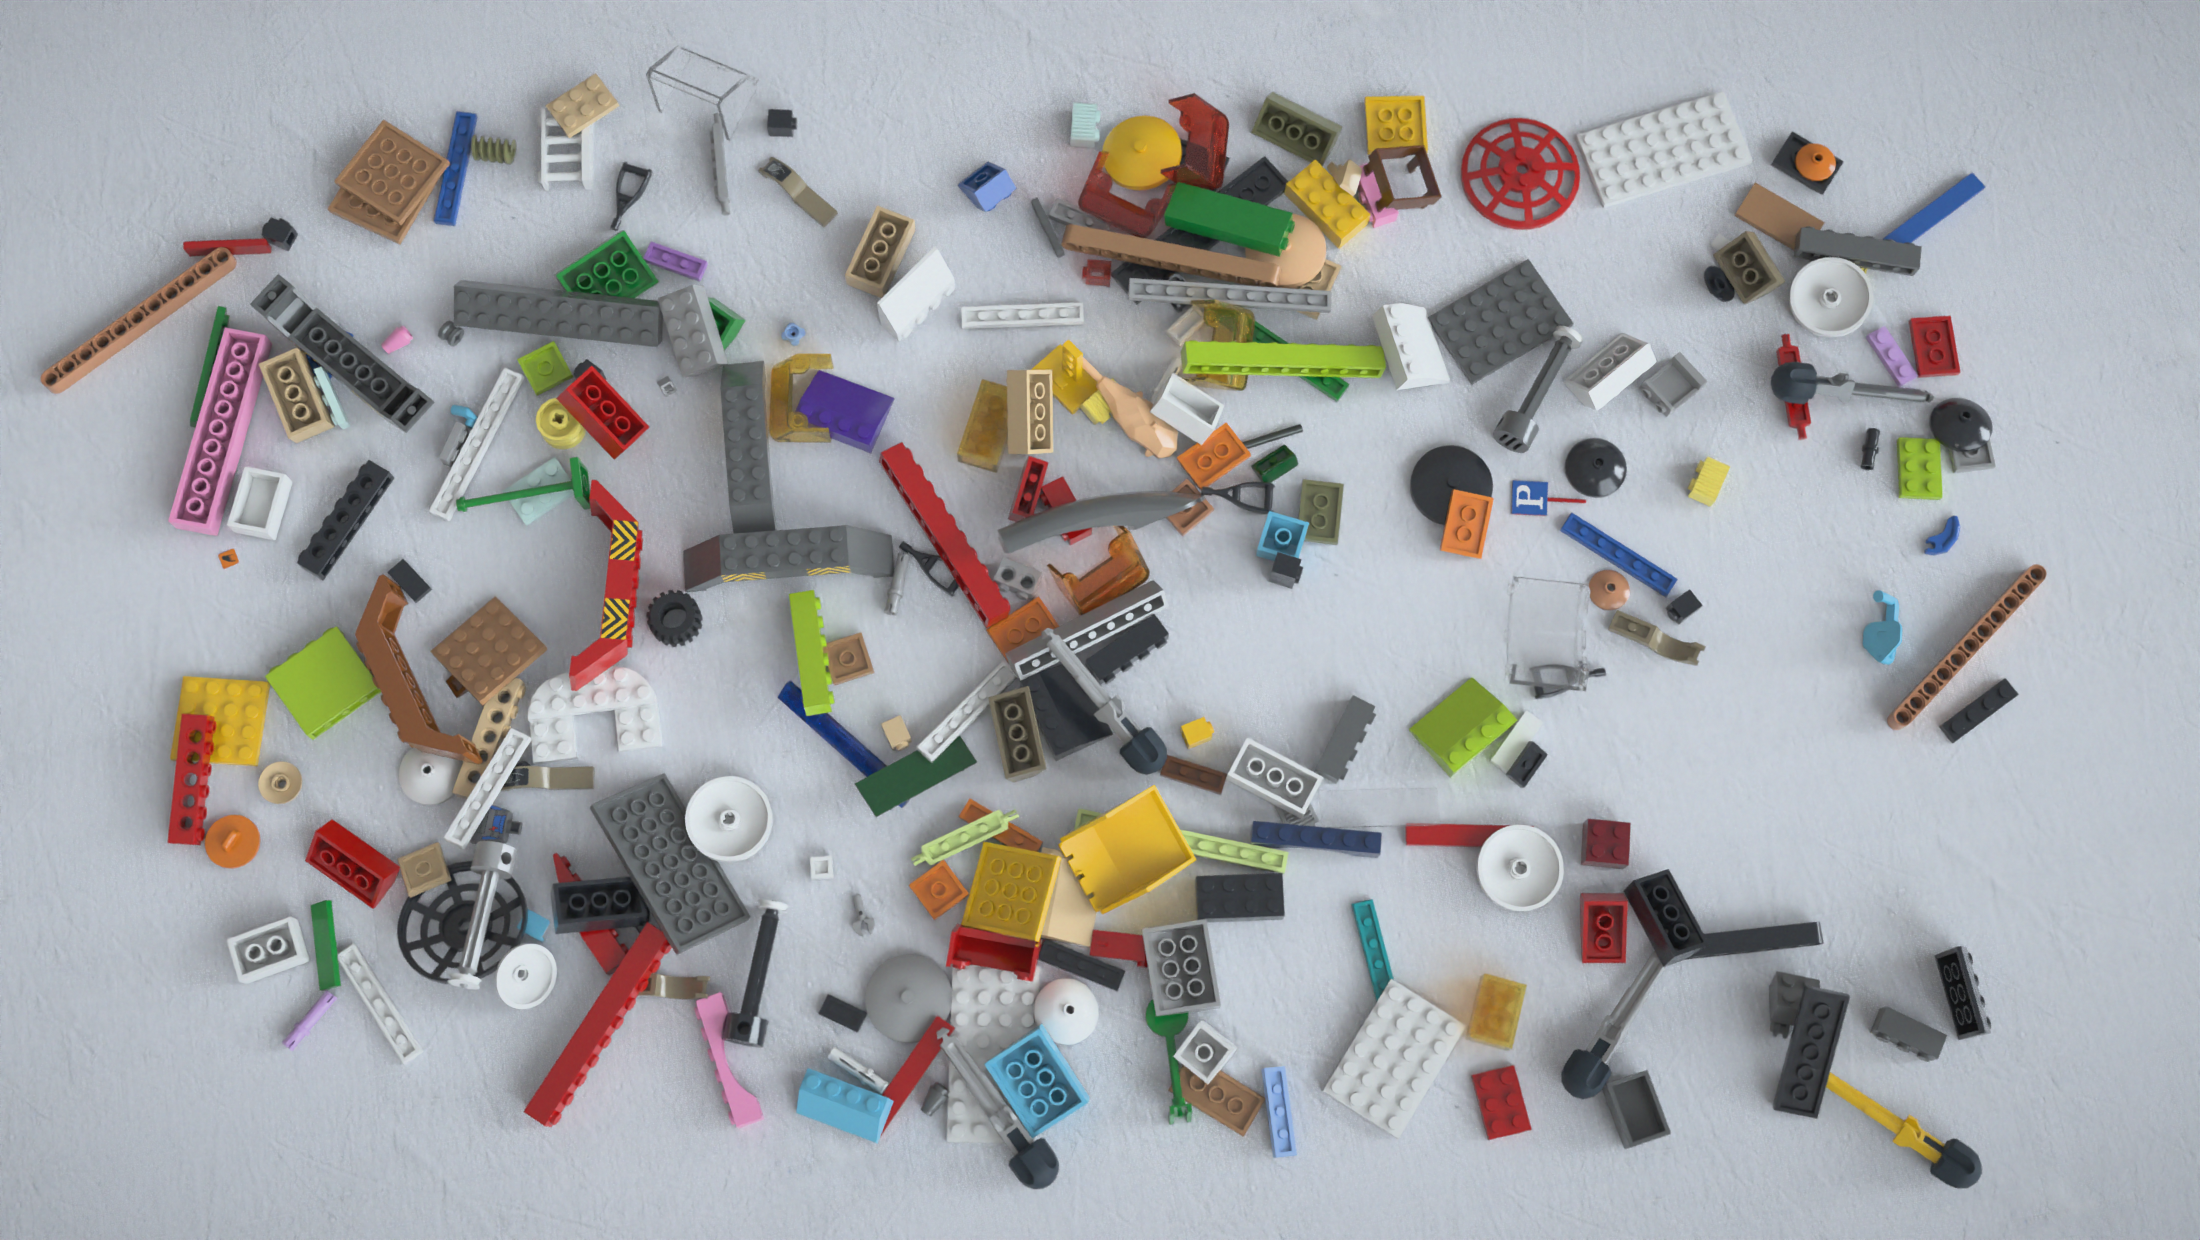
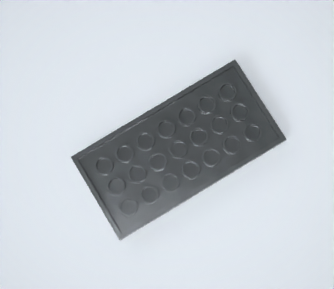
M665 773L590 806L594 817L676 955L751 918L718 861L700 853L691 842L685 824L686 808Z

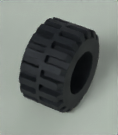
M668 590L666 595L662 592L660 593V598L655 596L653 598L654 604H649L648 606L650 611L646 613V617L648 618L647 624L659 642L662 641L664 645L668 646V644H671L672 647H677V644L684 646L686 641L691 643L693 641L692 637L699 635L698 629L702 628L701 621H703L696 601L689 594H683L680 590H677L676 593L673 590ZM681 609L686 612V619L680 626L669 628L663 625L664 617L669 611Z

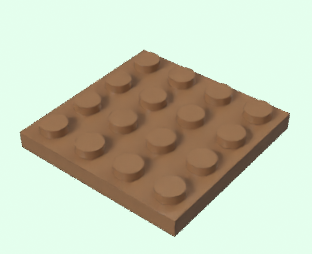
M383 119L334 182L397 224L402 225L450 163L438 153Z
M438 180L402 225L397 224L341 187L328 207V211L401 245Z
M495 596L430 652L483 706L548 649Z

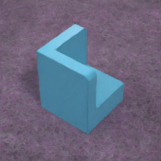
M528 909L525 933L543 942L544 938L542 936L550 921ZM522 919L516 927L519 930L521 928Z

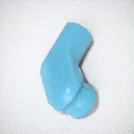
M459 405L451 407V414L466 418L465 425L472 429L478 418L468 407Z

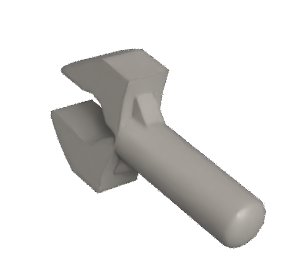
M861 895L853 896L857 920L852 923L853 929L857 934L863 936L861 925L862 921H864L868 925L869 933L871 934L875 927L874 918L866 916Z

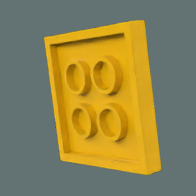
M1424 96L1365 97L1367 155H1370L1376 148L1424 145L1426 152L1428 151Z

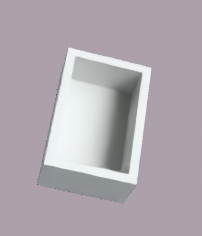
M1172 373L1161 387L1150 412L1202 445L1214 431L1224 405L1175 373Z
M244 467L227 526L235 533L276 540L292 481L285 474Z

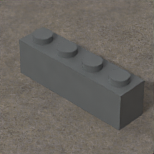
M1354 695L1352 696L1314 773L1337 784L1339 779L1344 780L1349 770L1345 766L1348 760L1353 762L1358 752L1355 747L1358 742L1362 744L1367 734L1364 729L1367 724H1372L1376 716L1373 713L1376 706Z

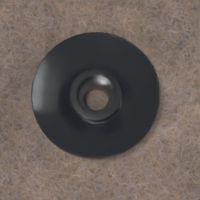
M1716 266L1706 268L1704 271V281L1708 291L1722 302L1731 301L1734 298L1735 290L1723 270Z

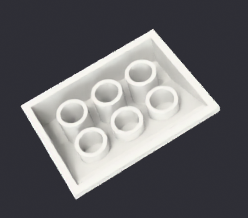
M936 247L930 250L877 302L881 326L898 341L903 337L909 336L912 328L917 323H922L927 316L926 314L931 309L935 310L939 306L940 300L944 296H949L955 288L954 277Z
M1402 303L1383 305L1372 316L1397 390L1450 382L1426 308Z

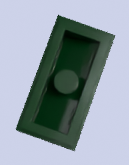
M1284 444L1251 465L1261 482L1271 483L1298 466L1296 455Z

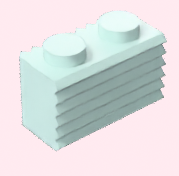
M1073 102L1072 147L1094 148L1095 141H1099L1100 129H1096V123H1100L1101 111H1097V104Z

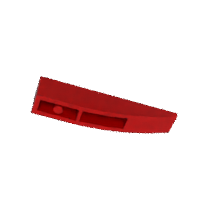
M557 852L553 854L559 883L582 881L577 873L572 874L569 867L572 865L565 855L561 857ZM615 929L579 932L605 973L609 976L613 974L629 951L625 943L620 944L616 939L619 936Z

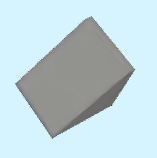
M668 376L657 382L666 397L677 391Z

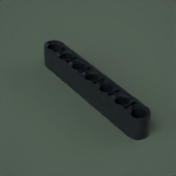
M1808 922L1707 933L1704 935L1710 945L1684 960L1824 944L1820 922Z

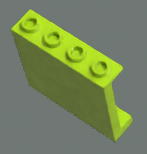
M337 626L327 629L322 634L323 636L317 640L308 642L303 650L291 654L286 662L274 666L265 676L302 730L312 740L381 693V690L375 686L372 680L374 676Z

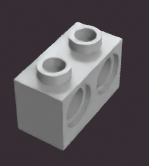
M1003 557L993 580L998 584L1000 591H1011L1016 593L1015 596L1020 599L1027 600L1028 598L1033 600L1042 579V572ZM1010 573L1013 577L1010 580H1004L1002 575ZM1027 580L1032 583V586L1024 588L1021 586V583Z

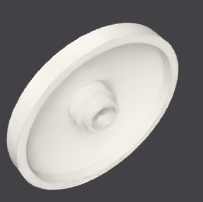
M1826 257L1810 262L1798 272L1790 288L1789 304L1793 316L1807 331L1822 337H1840L1853 332L1866 320L1873 304V288L1865 272L1856 264L1842 258Z
M735 776L715 778L702 785L690 799L685 815L686 830L693 845L706 857L719 862H737L754 855L767 841L773 822L771 806L764 792L753 782Z
M1511 825L1496 831L1484 842L1478 854L1476 870L1480 886L1495 904L1512 911H1529L1545 905L1555 896L1562 883L1564 865L1559 848L1546 833L1528 825Z

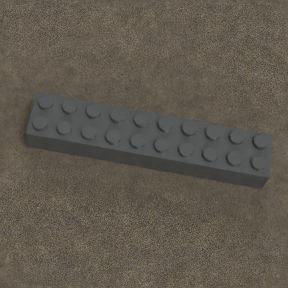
M460 280L454 285V326L658 347L662 342L663 314L659 302L656 300Z

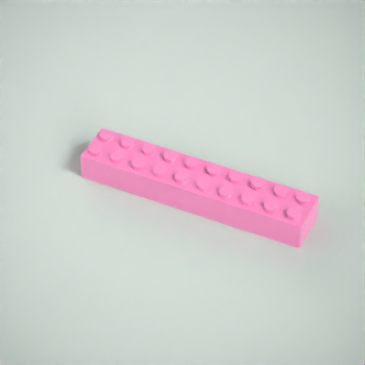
M230 328L224 329L168 520L176 529L214 536L218 535L263 379L259 364L268 360L272 347V342L264 334Z

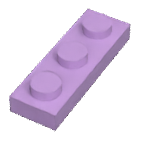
M1885 326L1866 336L1867 341L1898 387L1918 377V374Z

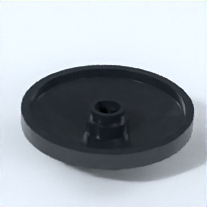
M1446 445L1428 451L1416 463L1411 474L1410 493L1414 504L1425 517L1441 525H1445L1453 489L1492 497L1493 480L1488 466L1476 453L1464 447Z

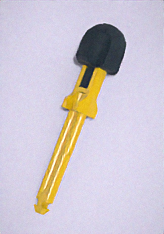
M1830 1072L1826 1088L1897 1134L1892 1142L1900 1147H1911L1932 1161L1930 1172L1933 1176L1957 1189L1969 1188L1980 1179L1982 1164L1978 1154L1972 1148L1956 1138L1948 1140L1945 1144L1921 1129L1917 1119L1910 1114L1905 1120H1902Z

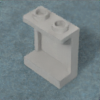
M1679 352L1653 376L1645 379L1639 388L1644 397L1650 399L1655 404L1657 411L1668 417L1699 392L1707 383V380Z

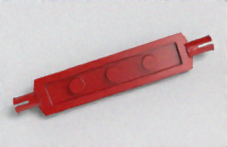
M1790 334L1781 335L1783 346L1776 351L1778 365L1781 366L1788 362H1801L1799 347L1791 345ZM1785 401L1789 427L1797 428L1798 440L1807 439L1805 427L1811 424L1808 402L1796 404Z

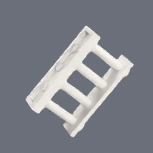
M545 108L541 109V116L538 117V125L541 128V171H538L539 184L543 185L545 191H549V181L579 180V182L583 183L585 189H593V124L583 129L582 133L568 138V136H549V126H559L554 118H549ZM579 143V145H582V151L576 154L549 155V144ZM579 162L582 163V170H578V172L549 173V163Z

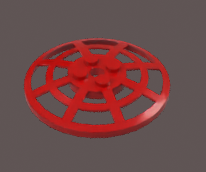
M1527 118L1500 120L1480 130L1468 144L1460 169L1463 190L1475 210L1494 224L1516 230L1540 228L1560 218L1574 201L1580 183L1578 159L1565 137L1547 124ZM1518 123L1534 125L1548 131V133L1543 138L1534 133L1520 131ZM1505 124L1510 125L1511 132L1499 136L1492 142L1481 138L1486 132L1495 127ZM1521 137L1531 138L1539 143L1532 149L1523 146ZM1555 137L1569 151L1573 163L1562 162L1558 151L1550 143ZM1513 138L1515 147L1505 151L1497 145L1504 140ZM1477 144L1486 149L1481 158L1480 170L1468 172L1469 156L1474 145ZM1547 147L1553 154L1556 162H1545L1540 153ZM1491 152L1501 158L1498 167L1487 168L1486 166ZM1524 166L1527 172L1519 173L1517 167ZM1546 170H1558L1554 186L1544 179ZM1564 170L1575 171L1574 185L1567 200L1558 192L1563 181ZM1498 175L1499 180L1503 184L1499 191H1496L1492 186L1488 176ZM1482 179L1485 188L1494 197L1487 207L1477 198L1469 180ZM1539 186L1547 192L1542 198L1531 201L1530 192L1536 190ZM1509 190L1515 193H1522L1523 202L1513 201L1505 196ZM1552 198L1561 205L1558 210L1550 215L1533 220L1532 208L1541 206ZM1500 202L1512 208L1524 209L1525 221L1507 219L1493 211Z

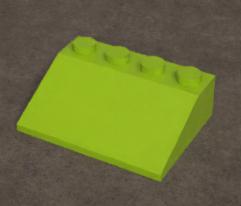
M1471 677L1414 724L1409 731L1451 778L1510 729L1517 719L1501 701Z

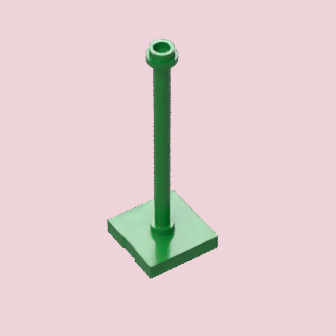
M578 457L570 458L571 481L467 500L463 496L460 499H456V506L458 511L467 512L469 507L572 489L574 491V498L583 509H591L588 469Z

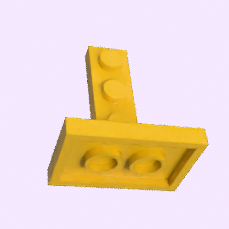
M1069 339L1063 345L1059 344L1031 369L1052 370V395L1072 415L1080 409L1079 406L1098 390L1096 388L1097 382L1083 369V353Z

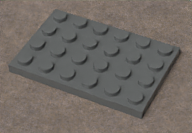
M1529 259L1428 317L1433 330L1471 385L1553 338V332L1556 331L1557 326L1572 327L1574 324Z

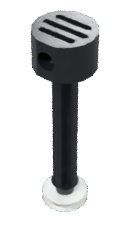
M758 900L760 906H757V908L765 910V913L761 916L740 1013L728 1012L722 1036L724 1041L749 1047H763L769 1021L757 1016L777 926L780 921L778 914H788L786 908H789L788 905L775 900ZM742 1027H750V1031L747 1034H740Z

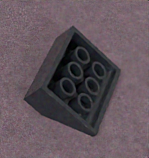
M1063 664L1040 671L1020 681V688L1029 686L1037 724L1055 761L1113 735L1109 725L1099 721L1094 716V713L1099 708Z
M1958 946L1934 955L1958 1040L1990 1034L1991 1021L1986 1016L1984 1010L1985 1000L1980 995L1978 989L1979 980L1973 972V959L1967 951V947Z

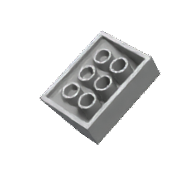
M1202 919L1142 929L1156 1016L1220 1008L1221 1001L1207 920Z

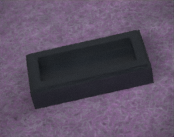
M404 559L387 572L415 603L432 590Z
M829 994L818 1013L857 1033L867 1016V1012Z

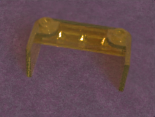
M1216 299L1191 300V305L1204 308V322L1208 327L1213 328L1212 341L1252 342L1255 317L1252 311ZM1196 374V377H1181L1188 383L1199 387L1231 391L1244 390L1248 381V375Z
M799 353L773 366L771 370L769 432L774 441L831 443L832 439L829 428H808L807 416L801 412H792L793 374H804L809 369H834L831 354Z

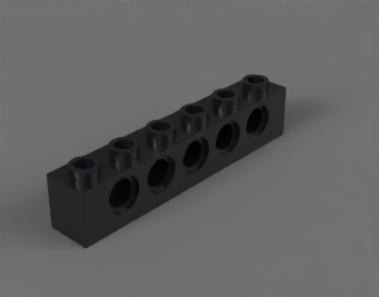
M370 460L363 464L358 471V476L348 484L344 496L335 503L332 513L323 520L321 529L311 537L307 549L300 553L297 564L302 569L324 581L395 479L393 475ZM367 482H372L369 488H364ZM355 499H360L357 505H352ZM348 516L347 521L340 523L342 517ZM332 533H336V537L334 539L328 540L329 536ZM320 550H324V554L321 557H316Z

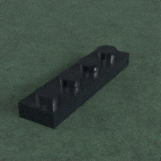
M2004 678L1940 725L1939 728L1951 743H1954L2019 694L2008 680Z

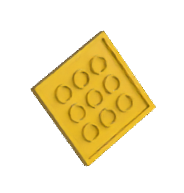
M183 676L170 760L176 761L181 714L208 715L215 717L214 721H216L217 725L212 738L214 752L210 756V763L258 767L270 683L265 681ZM200 731L195 734L196 742H199L201 739ZM195 753L192 757V761L198 762L199 755L198 753Z
M983 842L961 925L1039 942L1061 857Z

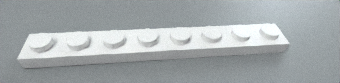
M507 368L503 369L429 510L431 514L450 522L457 508L456 499L463 497L524 380L523 375Z

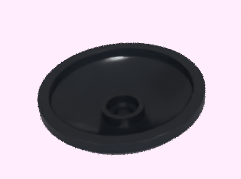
M1951 398L1940 402L1933 409L1929 419L1930 429L1936 440L1943 446L1959 452H1971L1980 449L1988 442L1993 430L1991 418L1985 409L1979 404L1964 398Z
M1589 438L1580 441L1569 451L1565 460V473L1569 483L1576 491L1588 497L1601 498L1613 494L1621 487L1626 477L1627 465L1622 452L1614 444L1600 438ZM1595 461H1600L1602 466H1598Z

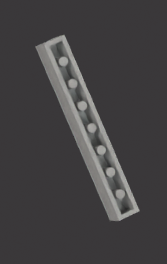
M1152 580L1053 629V634L1059 635L1070 650L1076 654L1168 608L1169 604L1164 590ZM1042 635L1005 653L1011 670L1020 681L1059 662V659L1046 645L1047 640L1045 638L1042 639Z

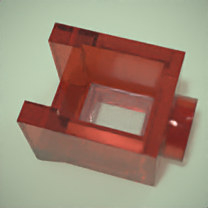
M1087 259V267L1083 266L1082 279H1086V285L1110 288L1112 261Z

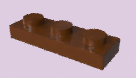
M1167 755L1160 776L1221 795L1227 773Z

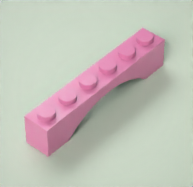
M719 992L708 996V999L702 998L697 1000V1007L694 1008L698 1020L702 1019L704 1028H701L704 1040H708L711 1047L708 1049L711 1062L715 1061L717 1069L714 1072L718 1083L722 1082L724 1087L721 1094L725 1104L729 1103L731 1111L728 1112L731 1124H736L737 1128H742L763 1120L764 1116L758 1098L747 1092L738 1083L726 1060L722 1036L729 1010L724 994Z

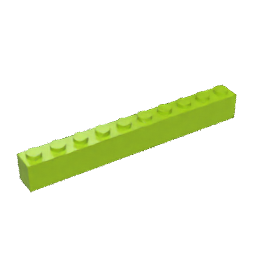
M1190 340L1185 341L1180 352L1182 370L1186 374L1381 378L1386 369L1382 346L1277 344L1276 342L1238 343L1236 341L1198 342Z

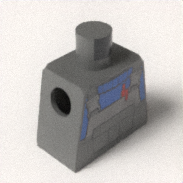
M491 805L469 842L472 844H477L479 841L507 843L509 834H521L522 822L512 821L513 813L509 810Z

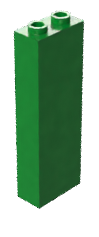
M1177 182L1164 214L1165 226L1280 257L1282 250H1286L1289 241L1287 237L1289 233H1293L1295 227L1292 212Z

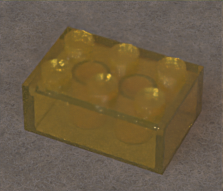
M1486 973L1481 975L1465 1040L1505 1051L1511 1050L1527 985Z

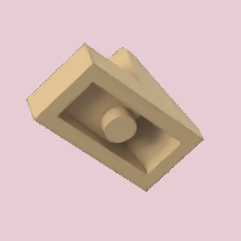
M1350 159L1344 165L1340 164L1339 166L1331 162L1327 166L1331 175L1342 189L1354 196L1359 184L1362 168Z

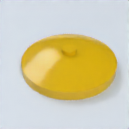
M1136 116L1122 121L1110 131L1102 148V160L1109 177L1116 184L1124 188L1138 191L1158 187L1169 180L1178 169L1182 157V147L1175 129L1168 122L1154 116Z

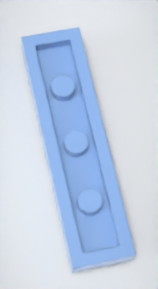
M1285 1066L1263 1068L1261 1070L1273 1158L1295 1156L1297 1152Z

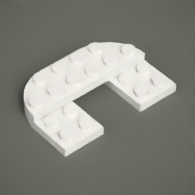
M616 666L610 667L578 691H571L569 672L548 679L536 690L528 708L533 763L536 765L578 759L573 715L615 710L618 749L620 753L663 747L658 702L653 689L637 672Z

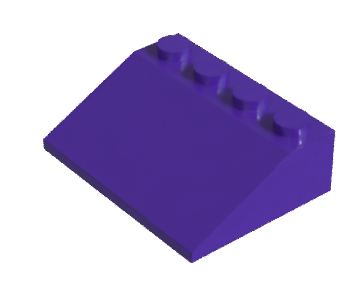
M818 370L801 397L793 419L795 425L872 453L895 399Z

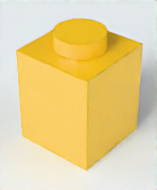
M1205 717L1182 725L1180 733L1189 750L1212 740L1214 729L1211 722H1206Z

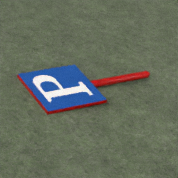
M1512 481V514L1547 516V501L1587 502L1586 499L1548 497V482Z

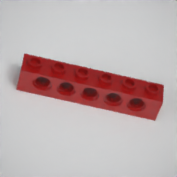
M181 714L167 843L201 845V841L204 840L205 830L203 828V821L207 816L205 802L210 791L207 784L208 776L212 772L210 756L214 752L212 738L217 726L213 716ZM200 731L201 739L199 742H196L195 734ZM195 753H198L199 760L194 764L192 757ZM195 774L197 781L194 785H191L190 778ZM193 796L194 804L190 807L188 805V798ZM190 817L192 825L190 828H187L185 821Z

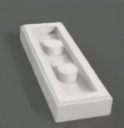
M1526 710L1490 762L1507 773L1544 722Z

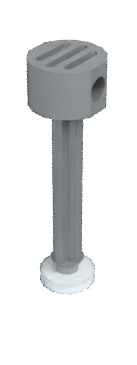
M494 841L477 842L471 870L482 876L460 966L458 967L460 973L449 974L451 980L447 982L451 985L466 989H480L478 983L482 982V980L473 975L477 973V965L498 879H509L512 877L518 852L509 845Z

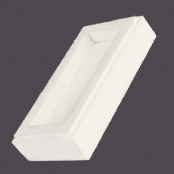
M1193 304L1165 333L1180 347L1208 321V317Z

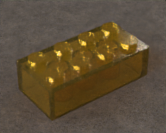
M984 379L981 380L957 452L958 462L991 472H998L1008 441L1007 386Z

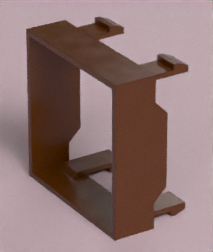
M1424 145L1376 148L1368 156L1369 162L1367 165L1363 166L1366 177L1372 172L1374 173L1382 196L1375 202L1378 212H1381L1384 208L1401 210L1421 207V209H1424L1428 205H1434L1442 197ZM1415 155L1406 165L1409 174L1413 173L1419 166L1427 192L1422 197L1394 199L1382 160Z

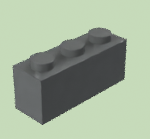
M1887 1006L1879 1009L1871 1029V1033L1877 1035L1876 1038L1886 1043L1890 1041L1896 1044V1048L1904 1052L1911 1051L1917 1054V1058L1926 1062L1939 1058L1947 1038L1946 1034Z

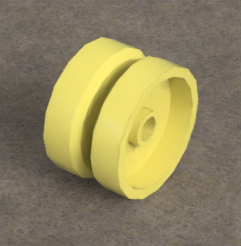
M556 398L546 401L537 411V428L548 445L555 449L566 450L575 447L584 438L586 433L584 427Z

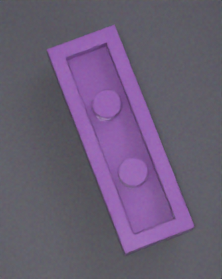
M652 241L643 257L648 264L699 282L708 266L705 260Z

